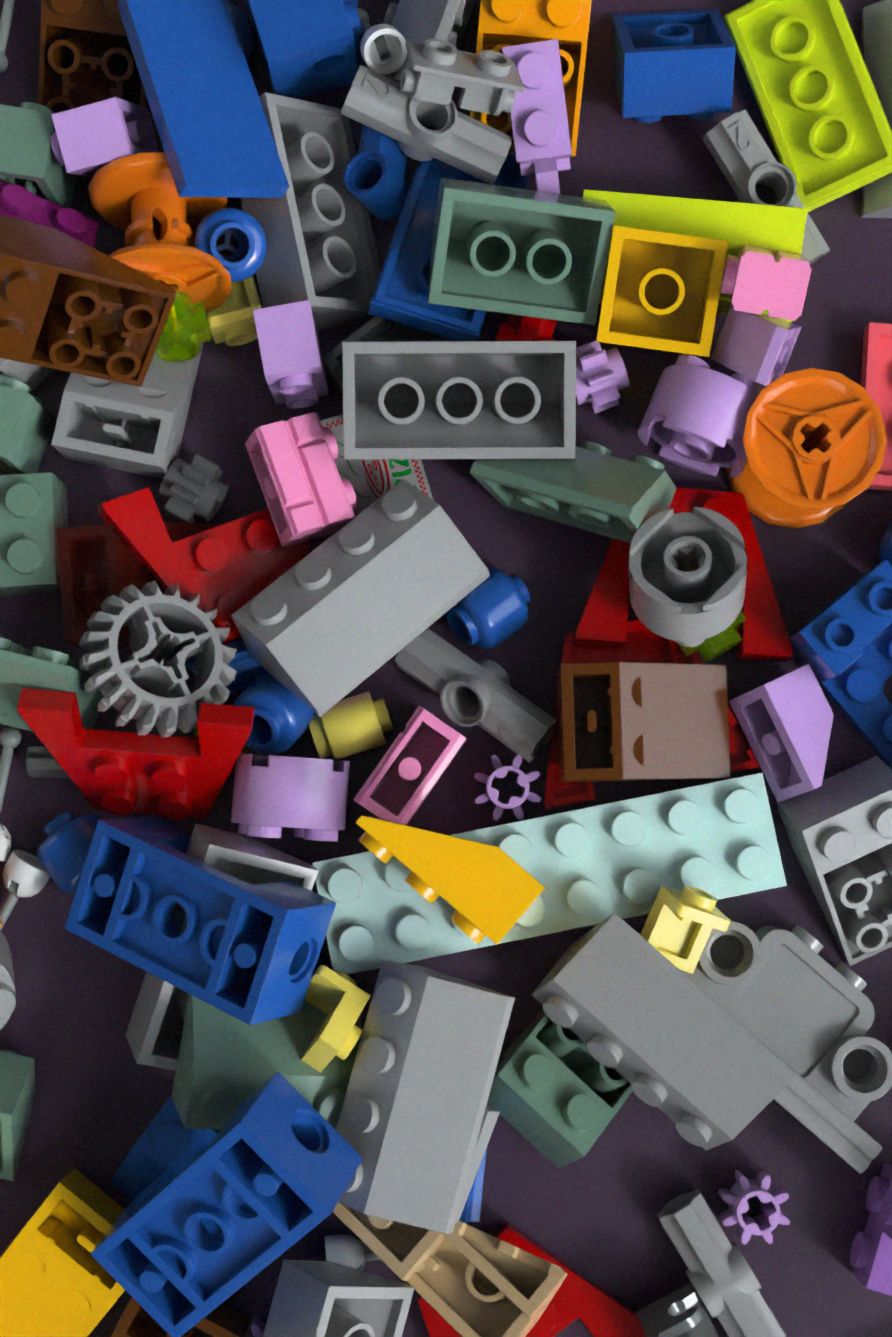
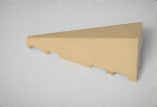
M339 1202L332 1211L401 1280L413 1286L462 1337H525L538 1322L568 1275L560 1266L461 1221L455 1223L453 1233L445 1234L362 1214Z

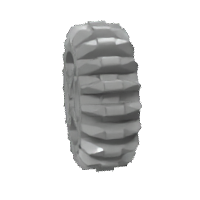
M154 580L146 583L141 592L132 584L122 590L119 595L120 598L114 594L108 596L101 604V611L93 612L88 619L87 627L90 631L85 632L79 641V647L86 651L87 654L83 655L79 660L78 669L94 674L84 684V692L101 691L104 697L97 704L98 711H107L111 706L117 709L120 713L116 717V727L125 726L131 718L136 720L138 736L147 735L152 730L154 724L161 738L170 737L176 731V727L183 733L192 731L197 726L201 703L222 705L229 697L230 691L226 686L235 679L237 671L227 664L236 657L237 649L222 645V642L229 636L230 627L215 628L212 621L217 616V608L208 609L205 613L197 607L199 604V593L191 594L187 600L181 599L178 583L170 585L164 594H162ZM127 626L132 635V638L128 641L132 649V655L125 662L121 663L117 648L120 629ZM151 652L154 653L152 659L144 661ZM157 655L163 660L173 657L166 666H163V660L160 663L154 660ZM191 656H194L197 666V679L195 688L190 693L185 683L189 678L185 669V662ZM136 684L144 685L145 687L150 689V691L153 694L144 691Z

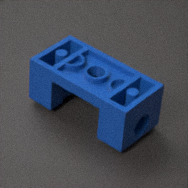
M245 0L274 94L302 100L352 85L358 71L357 62L363 60L360 52V35H363L354 1L344 3L343 0Z
M885 560L858 577L791 633L789 638L793 648V657L801 666L810 664L824 694L875 754L892 769V704L887 701L883 693L884 683L892 675V566Z
M155 817L98 820L64 929L248 1025L301 1012L336 902L289 880L250 885L187 855L186 851L192 835ZM177 903L184 908L187 915V926L182 935L175 930V926L171 921V913Z
M276 1072L239 1105L211 1144L174 1175L167 1169L137 1195L90 1255L171 1337H181L332 1213L363 1158L279 1072Z

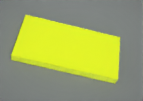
M752 0L723 16L780 163L787 166L794 174L797 182L796 194L803 206L808 208L807 212L892 173V130L840 0Z
M584 189L583 198L605 200L616 211L613 223L615 226L727 240L729 242L726 258L727 255L738 257L739 250L744 245L770 249L773 256L777 251L800 255L802 253L808 208ZM607 256V262H606V267H605V273H604V279H603V284H602V290H601V295H600L599 304L602 303V296H603V289H604V283H605V276H606V269H607V263H608V256ZM721 290L716 315L720 311L728 314L730 306L733 305L730 295L721 293Z

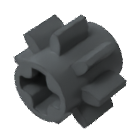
M198 453L194 456L191 464L181 458L176 459L166 472L159 488V494L169 499L164 507L168 514L189 526L193 524L196 516L210 521L220 509L228 492V485L218 480L223 473V470L219 469L220 466Z

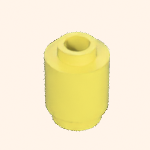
M370 691L340 700L321 717L315 714L309 723L320 759L334 755L335 760H339L385 745L387 743L384 733L394 730L384 698L373 701Z

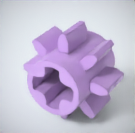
M596 340L576 347V405L578 406L586 402L591 403L594 413L620 405L618 401L620 394L618 391L629 387L630 384L618 349L615 347L607 351L605 349L602 350L600 343L596 342Z
M493 755L491 756V765L494 772L490 776L483 773H475L474 775L478 782L486 784V793L479 795L474 801L476 804H482L489 800L495 806L492 813V820L498 821L503 813V809L511 808L514 816L520 821L524 819V813L520 805L525 800L530 802H540L541 800L537 794L529 792V782L536 780L540 773L536 771L525 775L519 769L522 763L520 755L513 759L511 766L503 767L500 759ZM509 772L516 775L515 785L522 788V794L520 798L510 797L507 803L504 804L497 800L499 791L491 787L494 778L502 780Z
M739 1170L735 1171L737 1183L730 1190L725 1188H719L718 1194L728 1203L729 1207L728 1210L723 1211L718 1216L724 1226H732L739 1222L737 1237L742 1244L746 1245L752 1234L761 1235L768 1244L773 1243L771 1232L777 1227L778 1223L781 1225L790 1224V1220L781 1212L779 1204L789 1198V1194L783 1187L768 1191L771 1176L765 1170H761L757 1174L756 1180L747 1179ZM753 1196H757L761 1201L758 1204L760 1213L755 1217H751L747 1213L749 1210L747 1200Z

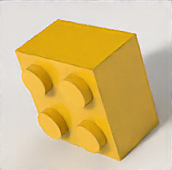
M613 225L596 342L709 357L729 241Z

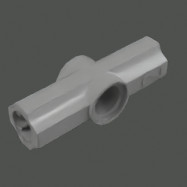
M360 65L340 113L397 140L401 150L411 159L429 161L436 158L491 185L496 180L512 144L511 136L457 111L456 104L452 99L449 106L410 99L409 92L400 90V83ZM419 121L428 122L435 130L426 129Z
M746 110L732 114L704 135V143L737 195L736 202L766 204L757 197L755 192V186L759 184L770 187L776 194L777 204L766 205L805 208L796 194L797 182L794 174L787 166L776 161ZM807 212L801 255L811 265L826 255L830 248Z
M429 628L400 650L395 658L397 667L440 697L441 707L452 722L463 727L479 725L529 763L539 755L558 726L556 719L511 688L507 672L498 663L485 659L475 662Z
M696 1189L692 1192L682 1193L669 1201L657 1213V1216L675 1250L679 1252L688 1269L685 1272L712 1318L717 1316L729 1337H786L785 1331L759 1292V1289L762 1288L735 1242H729L699 1190Z

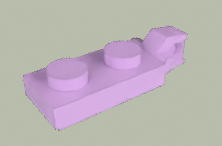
M558 39L502 47L503 54L515 62L524 85L523 93L515 91L514 104L510 111L516 164H520L521 177L535 175L536 191L560 194L558 171L571 169L570 157L572 152Z

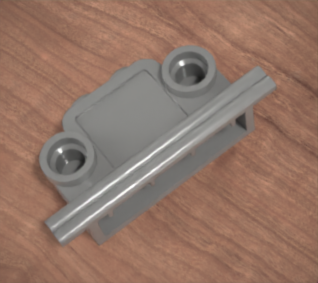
M735 921L730 922L726 932L712 928L693 974L680 971L796 1073L791 1082L774 1100L857 1172L863 1173L871 1161L880 1153L882 1146L854 1121L871 1101L881 1098L892 1087L891 1051L881 1041L865 1035L872 1026L875 1017L872 1002L861 992L867 983L842 962H839L835 968L818 955L823 945L799 925H796L791 932L774 926H765L753 932L744 924Z

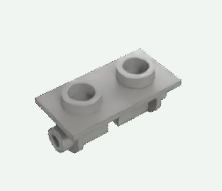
M433 38L426 39L424 43L406 40L405 45L412 68L405 67L403 69L400 90L409 92L410 99L449 106L454 87L456 86L462 88L458 101L459 108L499 116L501 111L510 112L512 110L515 91L523 93L524 85L515 62L502 53L493 50H482L479 54L460 51L446 41Z

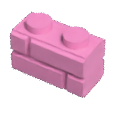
M744 245L739 250L738 257L727 255L721 293L730 295L734 310L761 315L765 309L770 317L796 321L802 315L812 268L809 265V261L803 255L777 251L773 256L770 249Z
M312 412L293 417L288 421L282 420L254 429L245 446L282 547L285 548L313 538L316 539L334 534L355 518L353 511L357 508V499L354 488L348 479L341 480L334 461L338 456L335 436L329 427L322 428L317 413Z
M421 706L416 709L405 725V730L402 733L400 732L353 799L381 820L407 825L466 741L463 735Z

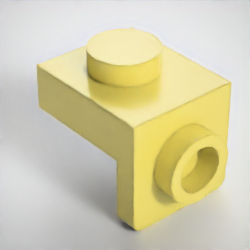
M253 275L243 281L231 282L232 293L223 305L207 313L209 328L216 344L226 342L228 346H238L250 343L258 338L253 310L262 308Z
M661 885L640 935L679 970L693 974L712 928L726 932L731 920L715 906L718 899L713 895L689 885H685L682 892Z
M320 965L314 972L305 1000L326 1013L327 1016L301 1061L320 1073L335 1056L344 1061L352 1051L363 1031L354 1024L371 996L357 987V984L350 976L340 971L331 970L324 965Z

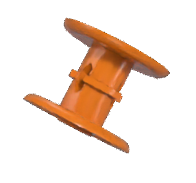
M165 152L137 153L117 158L97 170L88 185L91 206L106 222L125 231L126 247L118 249L108 256L176 291V297L167 321H182L203 316L222 306L232 293L231 275L216 257L193 247V239L195 235L194 229L203 216L216 209L224 208L227 205V197H179Z
M808 368L783 374L761 390L747 412L743 435L747 462L743 472L738 476L730 477L732 467H726L731 490L734 493H743L748 511L770 525L797 529L824 522L841 510L847 502L866 490L883 465L887 435L881 411L864 387L840 372Z

